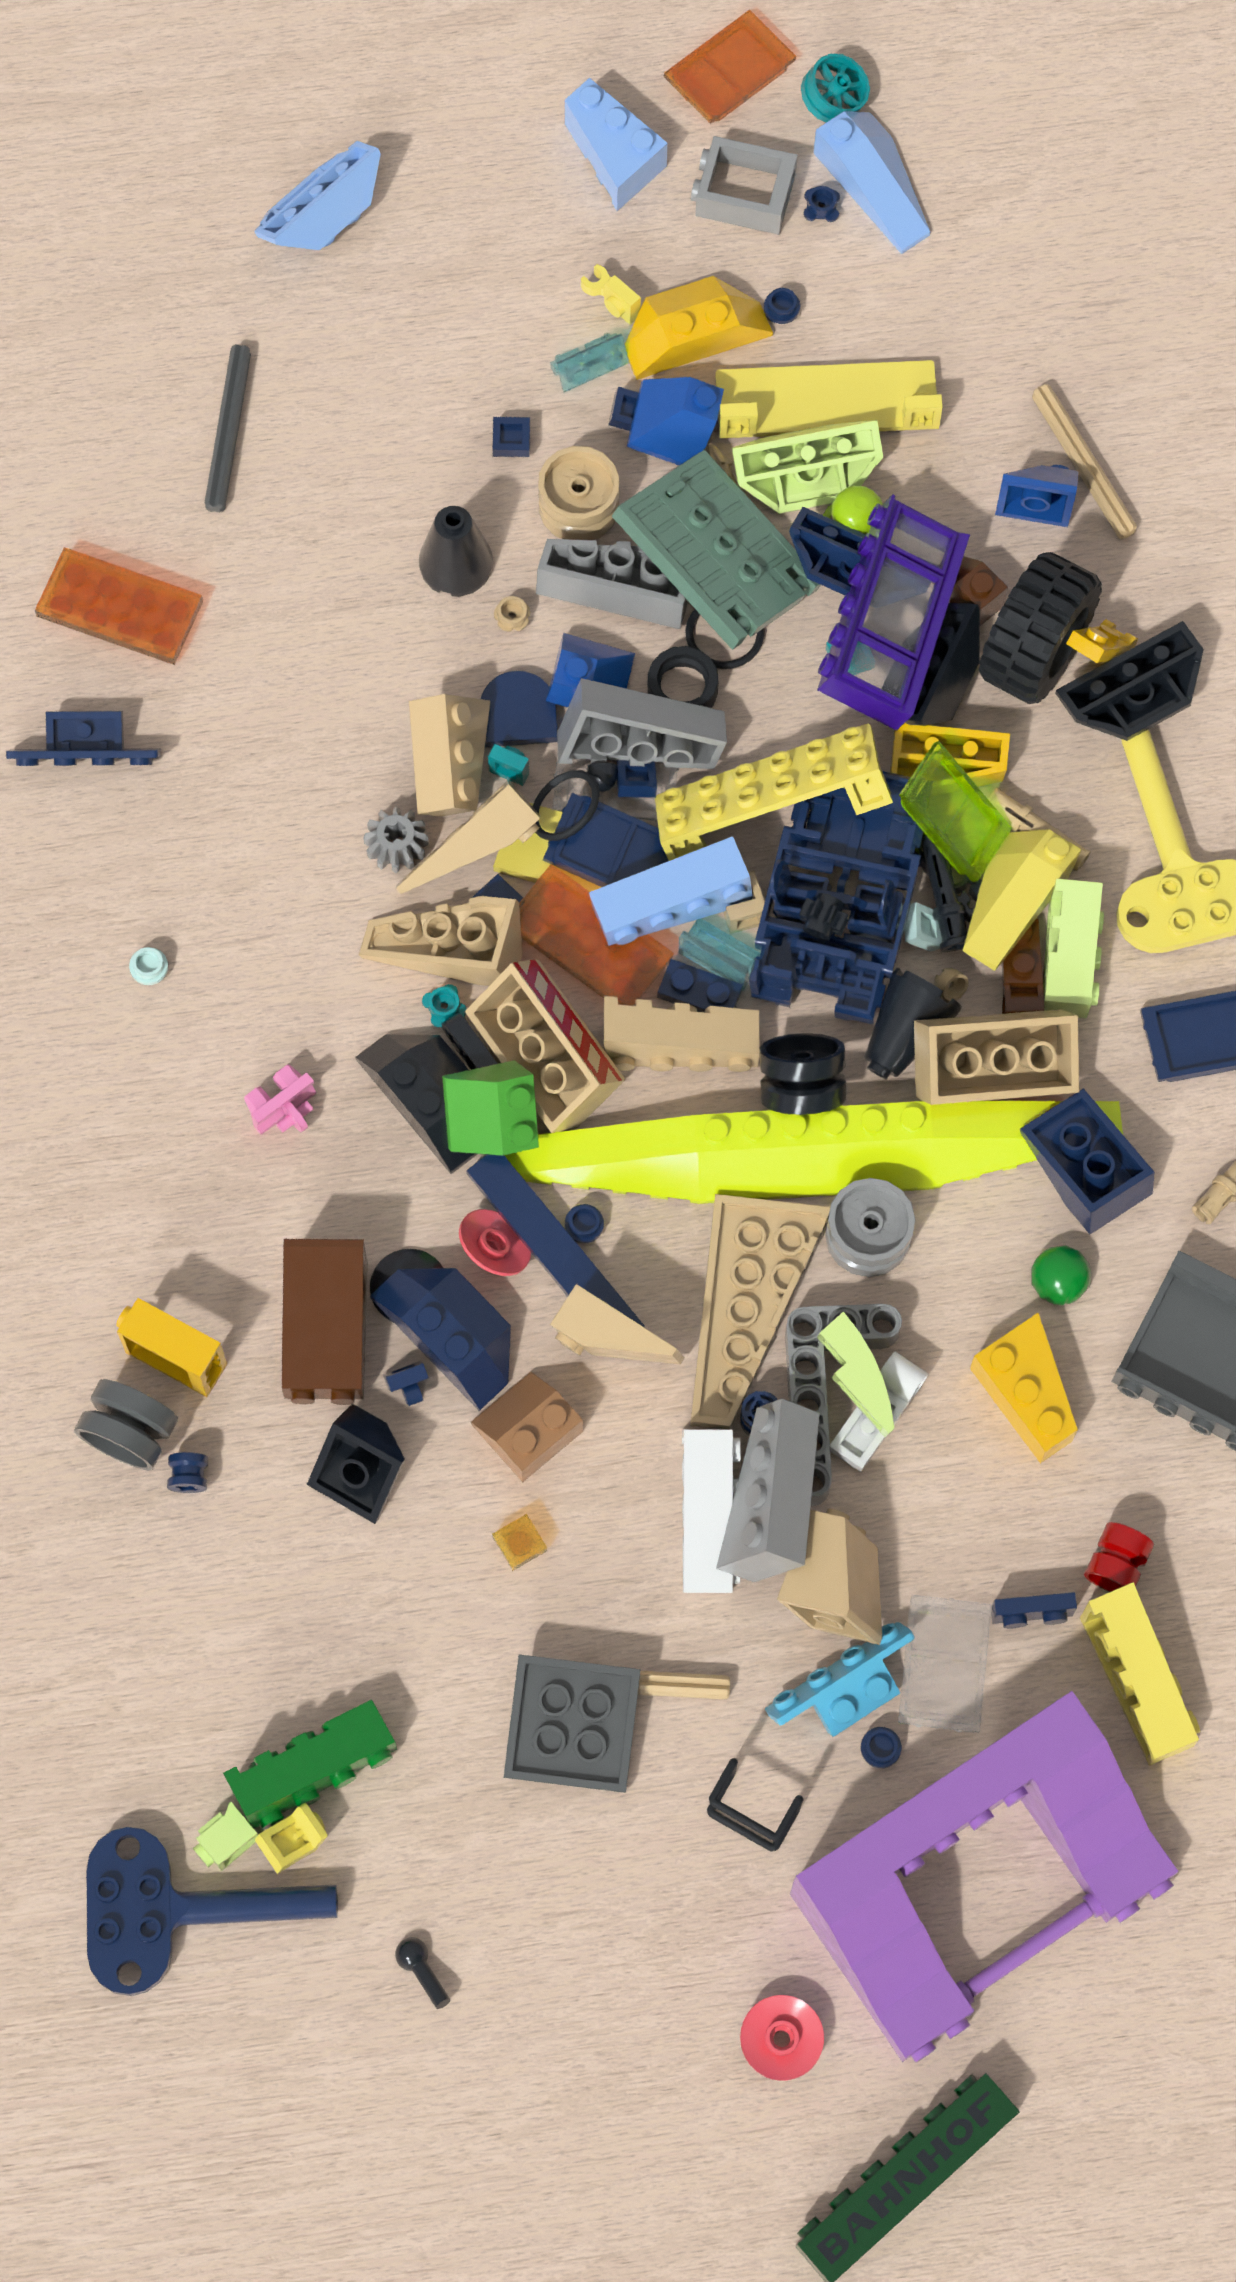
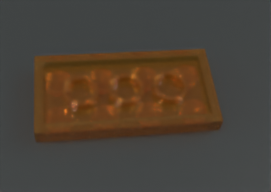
M64 547L35 608L36 617L175 665L201 608L203 598L202 595Z
M552 864L549 865L519 903L522 939L602 998L604 996L618 997V1005H635V1000L642 998L673 958L674 953L649 934L637 937L634 941L624 945L616 943L608 946L592 907L589 891Z

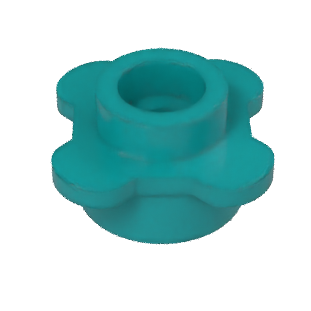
M452 984L436 988L432 993H426L422 998V1004L425 1008L429 1009L432 1015L431 1023L435 1027H442L441 1023L456 1013H460L463 1017L466 1015L465 1011L467 1008L464 1004L460 1003L458 989ZM447 1003L448 1007L446 1009L441 1008V1004Z

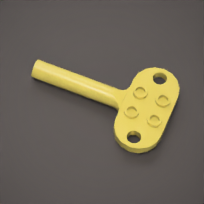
M1146 730L1128 741L1121 739L1163 866L1161 873L1132 883L1122 894L1116 912L1117 925L1121 934L1136 949L1148 953L1169 952L1236 935V860H1216L1207 863L1193 860L1150 731ZM1132 912L1142 913L1147 919V924L1143 927H1134L1127 921V915Z

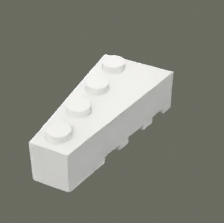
M682 1430V1444H684L682 1462L684 1486L682 1502L684 1527L683 1592L733 1593V1584H740V1577L716 1569L739 1480V1478H733V1462H740V1438H733V1430Z

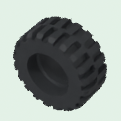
M1053 552L1039 554L1036 560H1033L1029 564L1028 569L1020 576L1016 586L1013 587L1007 601L1002 606L995 624L991 628L979 662V672L984 681L1027 704L1039 703L1042 699H1045L1049 691L1053 690L1059 678L1064 674L1069 662L1077 652V650L1066 644L1074 630L1088 628L1094 617L1095 609L1100 601L1099 596L1102 593V583L1098 576Z

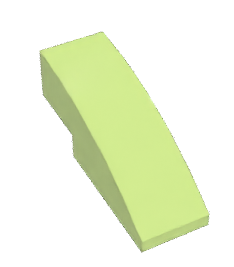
M842 1312L818 1334L817 1338L842 1365L834 1373L832 1379L879 1432L886 1437L894 1430L891 1403L883 1376L862 1335L847 1315Z

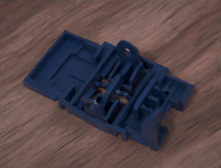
M882 771L890 789L893 803L856 815L845 787L794 804L791 815L793 825L792 827L784 825L755 939V949L761 950L760 956L754 958L749 976L752 998L774 1002L776 1005L790 1008L794 989L817 992L838 998L834 1010L835 1018L874 1024L876 1009L881 1008L886 985L883 984L884 979L891 978L894 972V965L897 962L917 880V870L921 864V855L915 854L916 848L920 849L925 829L923 820L931 791V781ZM788 865L828 874L833 873L834 866L843 868V871L837 883V890L833 892L831 891L832 886L828 878L790 871ZM851 870L860 871L858 877L860 881L884 886V888L859 884L856 888L855 896L844 894L845 885L850 877ZM896 889L907 891L906 898H904L902 892L896 891ZM818 893H825L841 900L845 904L843 909L851 911L847 924L850 934L845 933L844 938L836 937L835 933H832L829 941L820 940L807 934L803 930L805 922L800 920L799 915L805 899L809 898L815 901ZM772 900L775 904L773 910L775 917L769 916ZM855 934H869L878 936L889 941L890 943L857 936ZM863 953L872 955L871 961L861 960L860 957Z

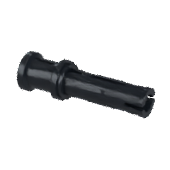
M938 833L923 837L921 844L936 903V908L933 909L932 915L933 920L938 921L942 937V943L939 944L941 952L961 950L964 947L967 936L964 914L967 911L963 902H958L944 842V834Z

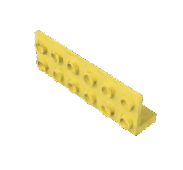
M932 360L718 369L715 372L716 387L724 389L718 414L719 438L774 436L830 424L877 420L879 431L939 429L943 408L942 395L937 394L935 367Z
M868 723L858 727H850L844 732L823 739L812 740L808 744L787 751L777 752L770 757L752 763L741 764L734 769L714 776H706L699 781L678 788H670L656 795L655 804L660 843L668 860L671 861L706 847L702 837L703 834L843 787L846 789L856 815L893 803L890 789L879 765L871 725Z

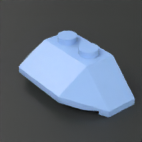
M356 141L349 146L348 151L335 155L319 166L265 214L260 222V226L254 231L256 236L276 245L320 250L330 245L337 234L346 226L356 222L360 218L361 213L371 205L381 155L379 149Z

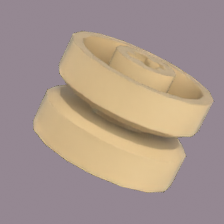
M571 446L558 450L545 461L539 472L538 481L539 514L544 526L554 536L569 540H595L602 537L612 528L615 523L612 515L619 506V475L614 463L603 452L586 446Z

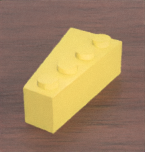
M1134 1582L1090 1600L1080 1616V1620L1148 1765L1151 1766L1194 1747L1199 1740L1197 1736L1200 1733L1199 1724L1193 1712L1186 1710L1181 1698V1686L1176 1676L1169 1669L1163 1648L1154 1633Z

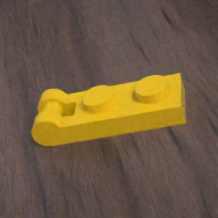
M1105 619L1100 626L1074 630L1066 644L1094 662L1101 663L1110 661L1134 648L1138 638L1128 632L1126 634L1116 630L1114 623Z

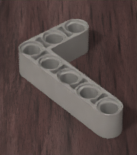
M863 1304L800 1307L792 1311L788 1317L785 1332L788 1398L790 1402L798 1404L803 1399H811L817 1403L819 1409L816 1412L820 1413L817 1440L821 1448L816 1452L814 1477L822 1481L823 1488L812 1492L811 1506L819 1505L826 1500L832 1480L824 1351L828 1350L818 1340L817 1336L844 1312L858 1329L869 1349L889 1348L897 1341L902 1324L899 1311L891 1305ZM880 1319L886 1320L893 1326V1330L889 1333H879L874 1329L873 1323ZM801 1322L808 1323L814 1329V1333L810 1336H800L794 1331L793 1327ZM800 1361H810L815 1365L816 1371L813 1374L804 1375L798 1372L795 1365Z

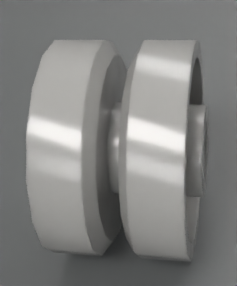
M868 1178L850 1183L839 1191L831 1203L825 1234L829 1253L839 1266L855 1275L873 1277L893 1270L900 1265L910 1248L915 1225L912 1203L900 1188L885 1180Z

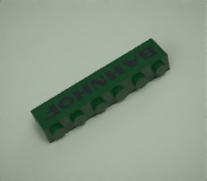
M987 2073L978 2080L971 2074L954 2090L959 2097L948 2108L942 2102L939 2103L923 2118L928 2125L916 2137L911 2131L907 2132L891 2147L896 2152L892 2159L885 2165L879 2159L860 2175L865 2183L859 2189L852 2193L847 2187L828 2204L834 2211L821 2222L815 2216L797 2233L802 2240L795 2246L796 2249L825 2282H835L1020 2113L1017 2107Z

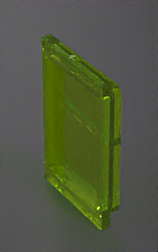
M940 741L934 742L899 794L901 805L955 870L960 875L966 874L972 882L979 880L1012 829Z

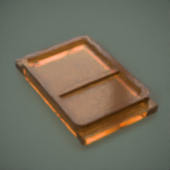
M749 9L664 72V78L711 124L714 121L722 120L786 72L787 67L796 60V55Z

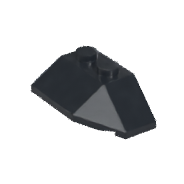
M948 604L914 714L905 722L906 724L925 726L953 719L980 662V608L977 604ZM921 625L904 640L901 647L911 652L914 651L918 638L917 632ZM894 660L881 689L897 697L903 685L908 667Z
M1184 621L1060 687L1056 690L1055 694L1076 723L1128 741L1191 706L1204 649Z
M386 1034L355 1057L361 1067L450 1174L478 1155L476 1153L451 1152L448 1149L442 1076L468 1071L469 1069L440 1035Z

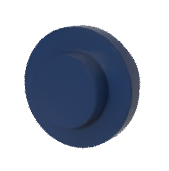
M775 289L765 299L764 312L768 319L774 323H790L799 315V298L790 289Z
M577 1205L566 1215L565 1230L576 1242H593L603 1232V1216L592 1205Z
M875 1727L864 1735L860 1749L863 1759L869 1765L875 1768H888L899 1759L902 1745L900 1738L893 1730L886 1727Z

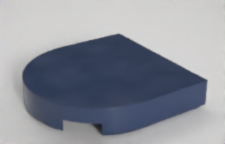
M511 671L503 673L489 682L481 696L482 700L490 701L485 748L493 747L494 744L514 746L557 742L555 703L546 701L549 686L543 679L529 672Z

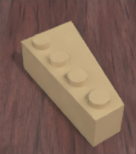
M604 996V1050L619 1071H630L635 1067H650L654 1071H669L673 1067H689L692 1071L704 1072L711 1070L712 1067H728L730 1071L744 1072L750 1070L751 1067H758L760 1047L759 1010L709 1006L705 1009L704 1013L697 1012V1008L686 1003H674L673 1006L667 1009H661L653 1006L652 1000L636 999L635 1005L629 1006L618 1005V997Z

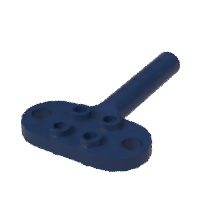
M125 1827L112 1830L98 1840L89 1854L86 1870L87 1956L90 1970L98 1982L115 1994L134 1996L146 1993L162 1981L170 1967L173 1933L179 1926L338 1918L337 1885L177 1891L171 1883V1866L167 1851L157 1837L144 1829ZM126 1838H134L140 1844L139 1853L130 1860L120 1858L117 1853L119 1843ZM127 1963H136L141 1968V1978L134 1985H123L119 1981V1970Z

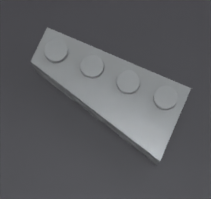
M547 539L537 569L536 594L676 629L681 628L689 601L639 546H631V542L616 541L615 545H597L596 540Z
M581 678L557 732L558 763L572 764L573 759H591V763H607V760L629 761L630 766L644 767V764L653 761L663 762L665 767L714 769L727 743L725 711Z
M782 1398L756 1409L716 1569L752 1582H757L805 1565L820 1413Z

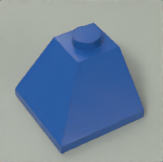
M692 377L643 379L639 389L627 447L680 466L706 448L718 419L724 389Z
M1040 465L1003 474L995 515L1068 528L1077 492L1079 471L1070 470L1063 465Z
M563 633L546 701L569 707L581 678L627 689L635 653Z

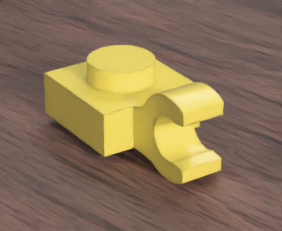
M596 264L594 266V275L600 280L591 282L583 276L581 278L582 290L591 296H604V303L608 311L617 318H623L631 325L636 320L640 311L641 297L616 275L610 277L603 266Z

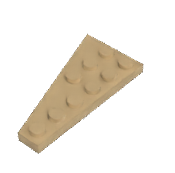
M715 1194L690 1426L730 1430L829 1218L830 1207Z

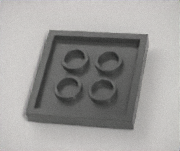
M519 1654L503 1778L626 1793L641 1669Z

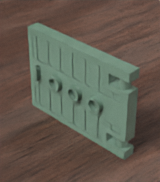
M705 449L619 505L612 515L614 520L732 650L738 647L747 635L752 637L799 604L805 594L809 597L821 586L806 578L795 548Z

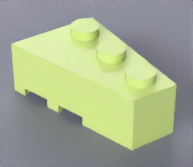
M1056 879L1047 915L1043 974L1044 1011L1061 1009L1078 1015V1018H1087L1091 1005L1097 1006L1099 983L1093 981L1094 971L1100 969L1102 947H1097L1098 934H1102L1104 911H1100L1103 883Z

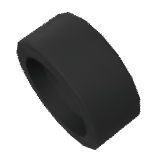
M679 646L663 651L655 658L648 672V694L669 698L661 689V679L664 673L675 667H688L702 674L705 679V688L700 697L682 702L708 708L714 706L718 695V670L708 655L696 648Z

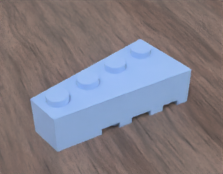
M733 836L589 892L592 907L608 946L616 943L624 945L634 941L637 937L726 911L727 906L753 899L750 875Z

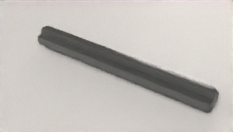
M235 344L230 350L204 502L206 510L210 512H223L226 506L251 357L250 348L245 345Z

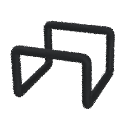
M732 1758L709 1796L710 1804L707 1808V1813L712 1819L768 1851H776L780 1848L799 1814L803 1797L801 1795L795 1797L776 1833L721 1802L736 1774L738 1761L736 1758ZM715 1810H720L721 1812L727 1814L728 1816L734 1818L735 1820L741 1822L742 1824L748 1826L749 1828L755 1830L756 1832L762 1834L770 1840H773V1843L767 1841L766 1839L760 1837L759 1835L753 1833L752 1831L746 1829L745 1827L739 1825L738 1823L732 1821L731 1819L725 1817L724 1815L718 1813Z

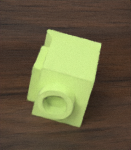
M230 1802L225 1815L219 1812L198 1830L200 1836L196 1839L199 1844L193 1850L208 1868L215 1863L223 1871L256 1843L254 1839L258 1835L234 1804Z

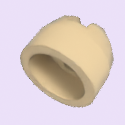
M952 967L944 968L940 975L935 976L934 985L943 991L941 995L947 1001H951L952 998L958 1000L968 988V978L957 969Z

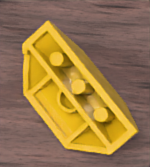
M710 276L645 297L625 342L624 352L636 380L771 337L773 332L759 301L719 278Z

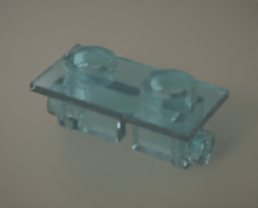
M607 332L604 333V336L584 344L585 350L580 351L576 348L562 355H556L555 360L550 362L553 373L556 376L559 375L563 392H567L628 364L629 360L622 333L610 335Z

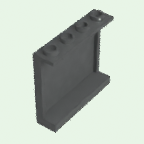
M1178 1251L1112 1382L1118 1385V1390L1134 1399L1142 1397L1154 1403L1153 1407L1158 1412L1169 1417L1177 1415L1189 1421L1190 1427L1195 1431L1208 1436L1213 1433L1226 1440L1225 1444L1234 1451H1236V1279Z

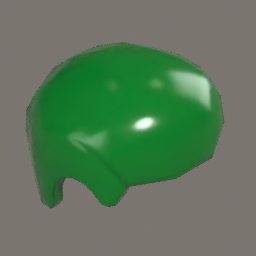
M1067 1245L1049 1247L1036 1258L1032 1265V1286L1041 1299L1053 1305L1074 1303L1090 1288L1092 1275L1089 1262L1080 1251Z

